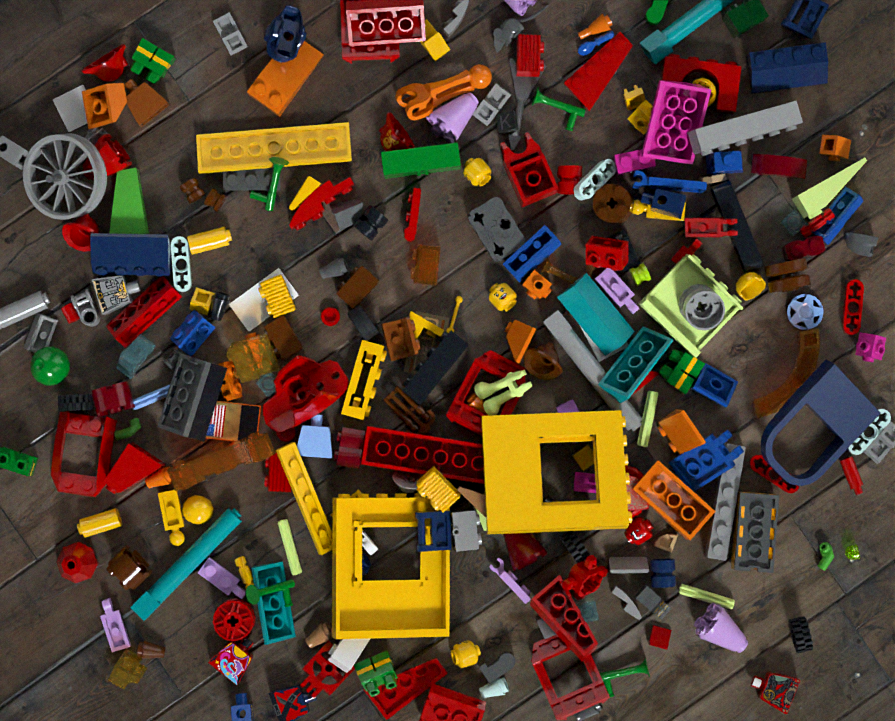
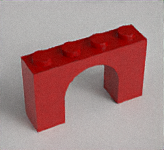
M669 54L668 57L665 56L663 59L661 80L682 82L683 78L689 73L696 71L707 73L714 79L717 86L715 112L734 114L737 107L742 66H737L736 62L726 61L725 64L718 63V60L715 59L699 61L698 57L689 56L687 59L680 58V55Z

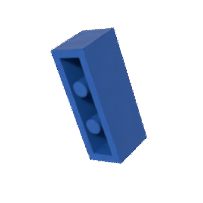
M544 225L509 257L503 265L520 283L562 244L550 229Z

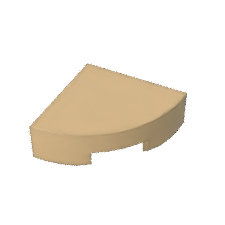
M724 173L700 177L698 180L710 184L724 181L726 176Z
M664 534L655 541L653 546L672 553L678 534Z

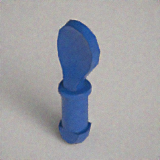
M606 31V33L599 37H595L593 41L582 43L577 49L578 53L583 56L590 54L596 45L600 46L605 41L611 40L614 37V32Z

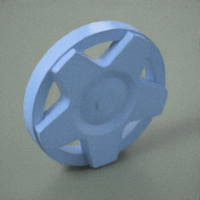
M801 294L790 301L787 307V317L794 327L801 330H809L821 322L823 306L815 296ZM805 297L803 302L796 301L799 298ZM813 300L818 304L819 307H815L813 305ZM791 308L795 311L792 317L790 314ZM819 316L818 320L814 323V317ZM803 322L806 327L799 326L797 323Z

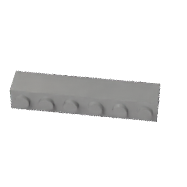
M796 100L701 127L688 132L694 155L701 153L702 156L712 154L713 149L716 148L719 151L729 149V145L733 143L736 146L746 144L747 139L752 138L754 142L763 139L765 134H769V137L778 135L782 129H785L786 132L797 129L796 125L803 123Z
M724 443L729 452L739 446ZM741 446L744 452L733 460L736 465L718 476L713 509L716 512L711 516L705 557L723 561L727 559L746 449L744 446Z

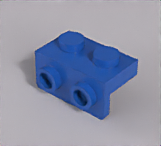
M194 309L186 316L181 326L173 332L170 339L181 350L192 356L213 332L215 327Z

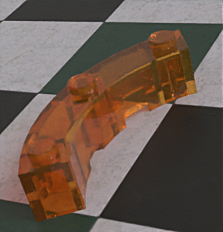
M819 328L797 333L798 351L794 366L788 377L778 388L763 397L752 400L755 419L778 412L794 392L815 371L820 351Z
M259 431L249 434L246 438L225 445L223 442L212 446V450L186 461L183 459L172 463L173 467L167 469L175 491L185 490L206 480L205 476L224 473L236 468L241 463L247 465L260 462L276 453L268 433L259 434Z

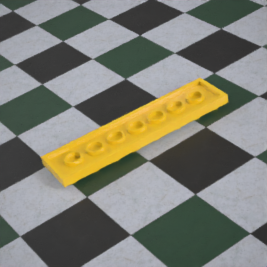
M349 122L196 135L199 174L273 168V163L269 160L271 157L287 160L289 164L283 167L352 161Z

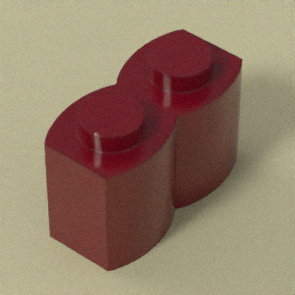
M812 236L803 241H792L782 247L785 261L816 256L826 250L822 236Z
M344 427L342 431H338L337 442H340L339 450L335 449L334 461H337L338 466L360 469L366 431Z

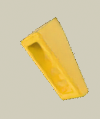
M310 176L307 177L290 204L289 209L292 212L297 210L304 200L322 184Z

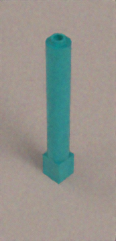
M702 0L660 32L657 29L642 40L640 45L644 54L656 65L665 56L673 52L672 47L734 0Z
M228 508L130 608L145 621L242 522L240 512L235 508L232 510Z

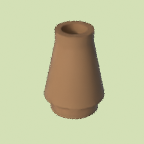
M327 622L321 623L305 639L307 645L312 649L319 644L331 640L332 627Z

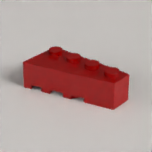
M558 575L531 599L530 606L570 650L583 661L596 650L598 642L587 622L583 619L569 590L563 588L562 577Z

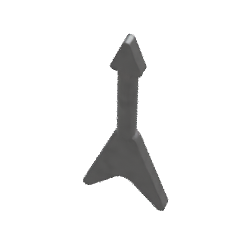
M511 58L509 62L517 99L515 111L518 123V130L513 131L509 135L511 151H514L521 139L519 132L524 103L543 71H540L539 77L516 76V63Z

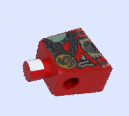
M767 671L764 679L754 675L751 686L760 690L758 697L784 714H788L800 680L793 676Z

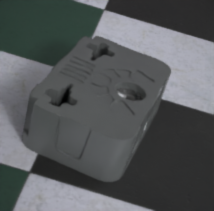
M494 197L469 213L468 221L494 262H501L526 243L525 237L520 232L500 198ZM475 214L483 215L482 224L478 221L474 222ZM502 220L510 222L508 225L509 229L506 230L500 227ZM495 245L498 248L504 249L502 251V256H500L499 254H494Z

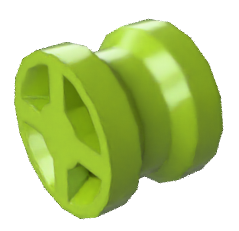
M644 263L639 264L637 268L629 269L636 286L641 285L643 281L651 280Z

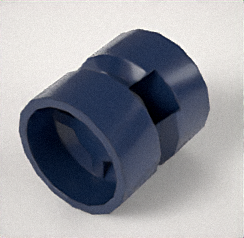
M675 559L650 560V571L654 573L651 576V587L667 588L676 586V575L672 573L675 570Z

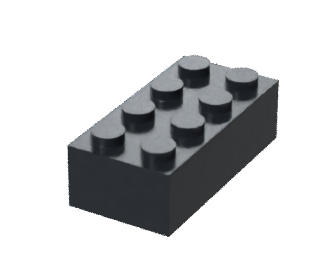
M445 331L438 340L441 342L438 347L435 348L433 346L426 354L429 357L426 362L423 363L421 361L414 369L417 373L413 378L408 377L402 384L404 387L402 391L419 405L423 403L469 346L453 331L449 333Z

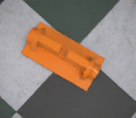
M233 361L217 364L227 368L224 377L226 384H223L221 387L223 398H226V401H231L243 397L242 387L238 382L237 369Z

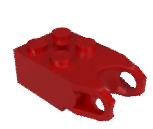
M529 132L524 133L526 150L523 153H514L507 147L505 142L500 143L503 154V166L521 208L557 194L559 189L540 146L532 139ZM532 178V180H536V183H530L529 179Z

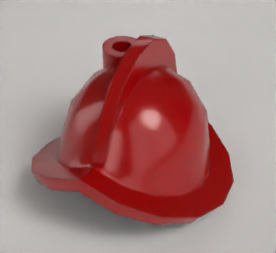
M89 214L77 218L73 223L64 224L62 229V235L67 244L83 252L91 251V233H99L97 223L90 218Z

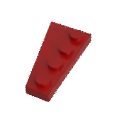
M619 32L564 82V85L588 111L591 110L633 45Z
M433 658L397 674L396 687L387 689L385 684L378 686L380 693L373 697L370 696L368 691H365V693L385 719L388 720L431 687L432 683L435 684L448 674V672L437 658Z

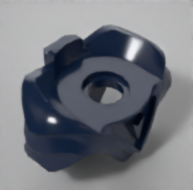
M286 5L280 15L276 16L265 30L264 40L267 41V53L278 62H288L296 58L298 50L306 38L307 32L303 25V18L297 7ZM290 32L293 35V40H285L283 34Z

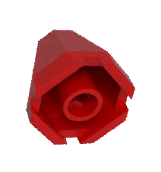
M110 134L101 136L94 145L104 160L107 176L125 170L132 165L131 161L128 162L130 159L128 153L117 140L114 142L110 140L112 138ZM88 157L83 164L84 171L93 169ZM93 172L84 173L89 180H94Z
M81 542L63 547L56 561L61 577L74 583L92 578L99 564L94 548Z

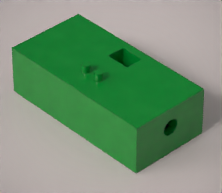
M458 143L381 152L385 179L413 175L421 176V174L429 175V173L461 169Z

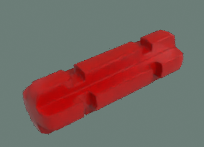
M827 208L823 211L822 215L819 214L808 222L807 226L804 225L800 228L801 234L807 238L812 234V231L815 232L826 224L827 220L830 221L834 218L835 215L832 210Z

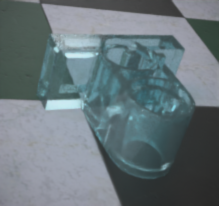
M142 334L138 335L127 350L125 349L121 353L116 368L132 379L139 367L153 352L156 345Z

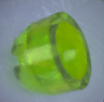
M857 544L846 548L845 555L848 559H860Z

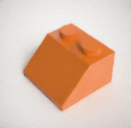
M124 83L104 84L82 91L88 129H94L117 121L127 103Z

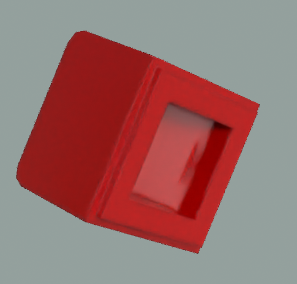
M653 625L648 644L668 650L672 630Z

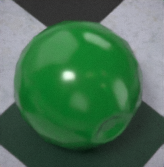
M54 346L43 347L33 355L30 362V370L37 382L46 386H52L65 380L70 370V362L68 356L61 349Z

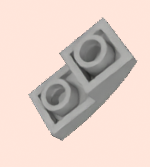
M458 0L453 5L452 14L456 18L453 19L451 17L444 24V33L448 37L455 32L462 22L469 5V0Z

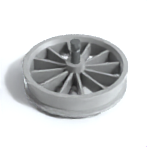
M71 133L56 134L42 138L30 149L24 162L23 182L27 196L41 213L54 219L66 220L84 216L98 206L106 190L107 171L98 149L89 140ZM61 140L70 142L66 159L64 157ZM54 143L57 161L46 148ZM77 145L84 153L72 165ZM41 154H43L54 169L38 164ZM88 157L93 169L77 173L76 168ZM36 168L52 175H47L46 180L37 181ZM93 172L94 185L79 180L78 175ZM54 182L42 196L38 183ZM76 184L93 190L89 199L85 197ZM58 188L54 207L46 202V199ZM72 192L84 205L77 211ZM64 193L69 212L60 211Z

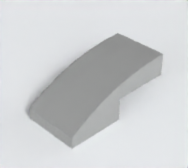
M230 12L213 20L230 55L248 47Z
M496 83L474 111L473 116L488 126L512 94Z
M890 421L864 450V453L876 464L880 463L890 449L895 446V424Z
M614 585L611 592L626 602L622 609L640 620L642 617L636 605L620 588Z

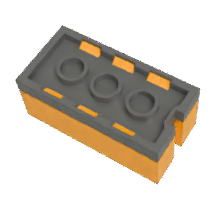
M738 491L734 519L732 569L750 571L752 567L757 572L774 573L779 495Z

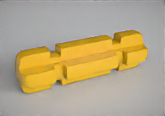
M245 557L236 558L235 563L239 567L238 571L243 583L246 584L245 588L249 585H254L249 566H246L247 561Z

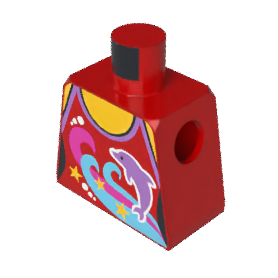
M247 636L239 644L236 641H230L208 663L234 684L238 685L253 658V655L248 650L254 642Z

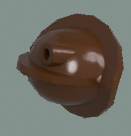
M552 342L543 344L536 349L528 348L524 354L523 362L527 371L538 379H554L563 372L562 367L559 365L558 354Z

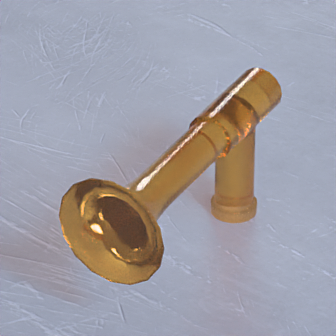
M549 257L540 270V274L548 272L571 284L579 279L555 267L550 262ZM587 265L584 274L587 273L591 276L595 267Z

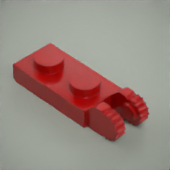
M414 188L413 192H409L408 203L412 205L411 211H407L406 222L409 223V226L404 231V238L407 242L414 241L417 231L421 199L420 188Z
M684 218L685 237L738 235L736 230L723 231V224L734 225L737 223L736 218Z

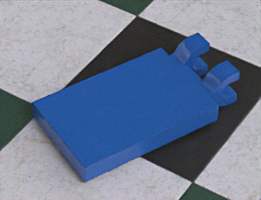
M637 170L633 173V177L640 179V182L632 184L634 189L644 187L703 193L707 188V182L647 177L645 173Z
M726 430L717 438L712 433L704 438L705 444L678 455L669 464L682 482L694 492L736 465L733 460L738 458L744 450L739 445L732 451H728L724 443L732 437V434L729 430Z

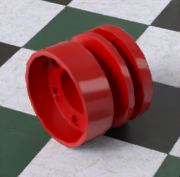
M241 598L226 600L217 608L213 616L215 631L220 637L228 641H238L246 637L253 629L256 621L254 608L249 602ZM232 615L235 617V619H238L235 625H233V622H229V619L232 618Z

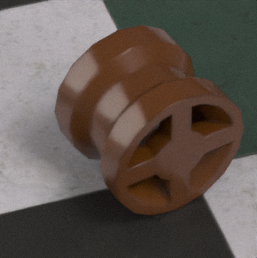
M213 188L206 197L204 205L211 206L214 211L218 212L227 196L219 194Z

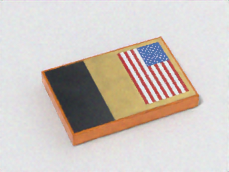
M217 401L206 438L257 444L261 406Z

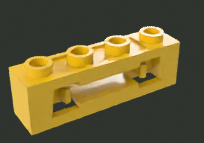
M362 340L341 414L361 420L369 417L371 406L368 404L370 398L374 399L377 388L373 386L375 380H379L382 369H379L380 361H385L387 351L384 350L385 346ZM367 351L364 362L372 364L374 355H376L374 367L371 366L363 394L365 397L361 408L359 405L362 398L354 397L352 406H349L352 395L356 394L364 365L362 364L364 352Z

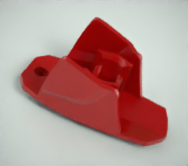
M300 355L293 358L278 372L274 380L275 395L263 404V416L266 425L278 433H283L311 419L333 404L348 389L349 379L339 363L328 360L319 364L311 358ZM340 374L339 378L335 379V376ZM324 385V388L319 390V387Z

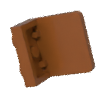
M409 316L381 324L390 362L418 354L420 343L418 339H415L413 332L416 330L413 320H410Z

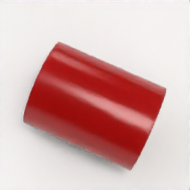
M69 303L61 308L69 324L80 319L73 303Z

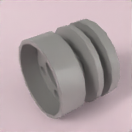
M695 284L689 286L679 298L678 306L680 313L691 326L698 330L706 331L713 329L724 318L725 306L723 300L707 285Z

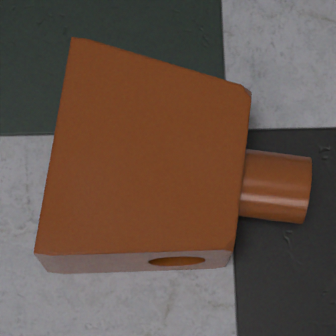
M130 79L124 84V87L130 93L126 96V104L141 127L170 105L146 82L138 86L133 79Z

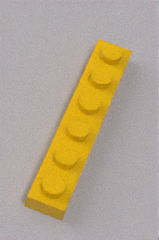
M291 442L277 449L276 452L318 554L323 555L332 550V531L295 442Z

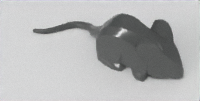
M546 5L530 17L521 19L509 18L505 20L501 27L496 28L493 32L495 51L498 53L504 44L508 47L512 39L515 40L518 34L523 32L524 28L521 23L535 18L549 5Z

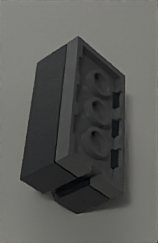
M180 353L157 427L184 437L205 441L227 368Z

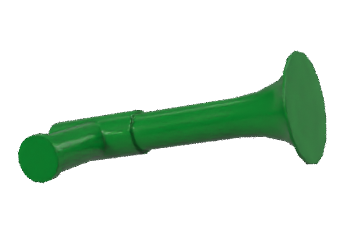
M539 87L536 89L531 105L543 103L570 113L565 129L572 132L577 116L584 117L586 109L543 95L539 91Z
M279 157L269 158L273 163V175L268 195L255 192L254 190L250 193V199L266 203L265 210L273 211L281 170L283 166L289 164L287 160Z
M290 579L257 589L254 585H249L246 588V597L251 604L255 605L259 602L261 596L282 591L285 602L284 606L290 607L293 606L289 589L295 586V582Z
M645 657L643 663L637 666L602 672L600 676L609 696L613 697L615 695L613 694L611 679L635 673H645L650 677Z

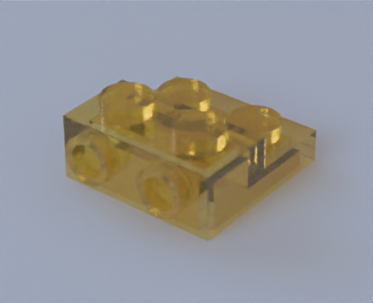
M267 334L233 342L228 348L227 358L230 362L233 361L235 365L234 375L237 379L240 378L241 383L259 379L261 375L280 369Z

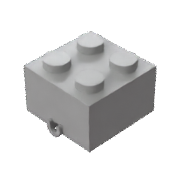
M473 509L450 511L451 529L453 530L451 532L452 550L458 552L479 549V545L482 544L481 533L477 532V525H480L479 514H476Z

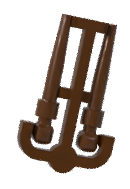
M398 386L383 399L404 423L410 426L406 432L413 433L418 430V425L413 423V420L407 417L408 415L420 425V430L416 434L427 433L430 430V425L435 421V413L431 409L425 412L422 406H419ZM397 392L412 406L410 409L395 395ZM392 398L406 412L403 413L389 400ZM415 409L419 415H422L425 421L430 418V415L431 419L428 422H422L412 411Z

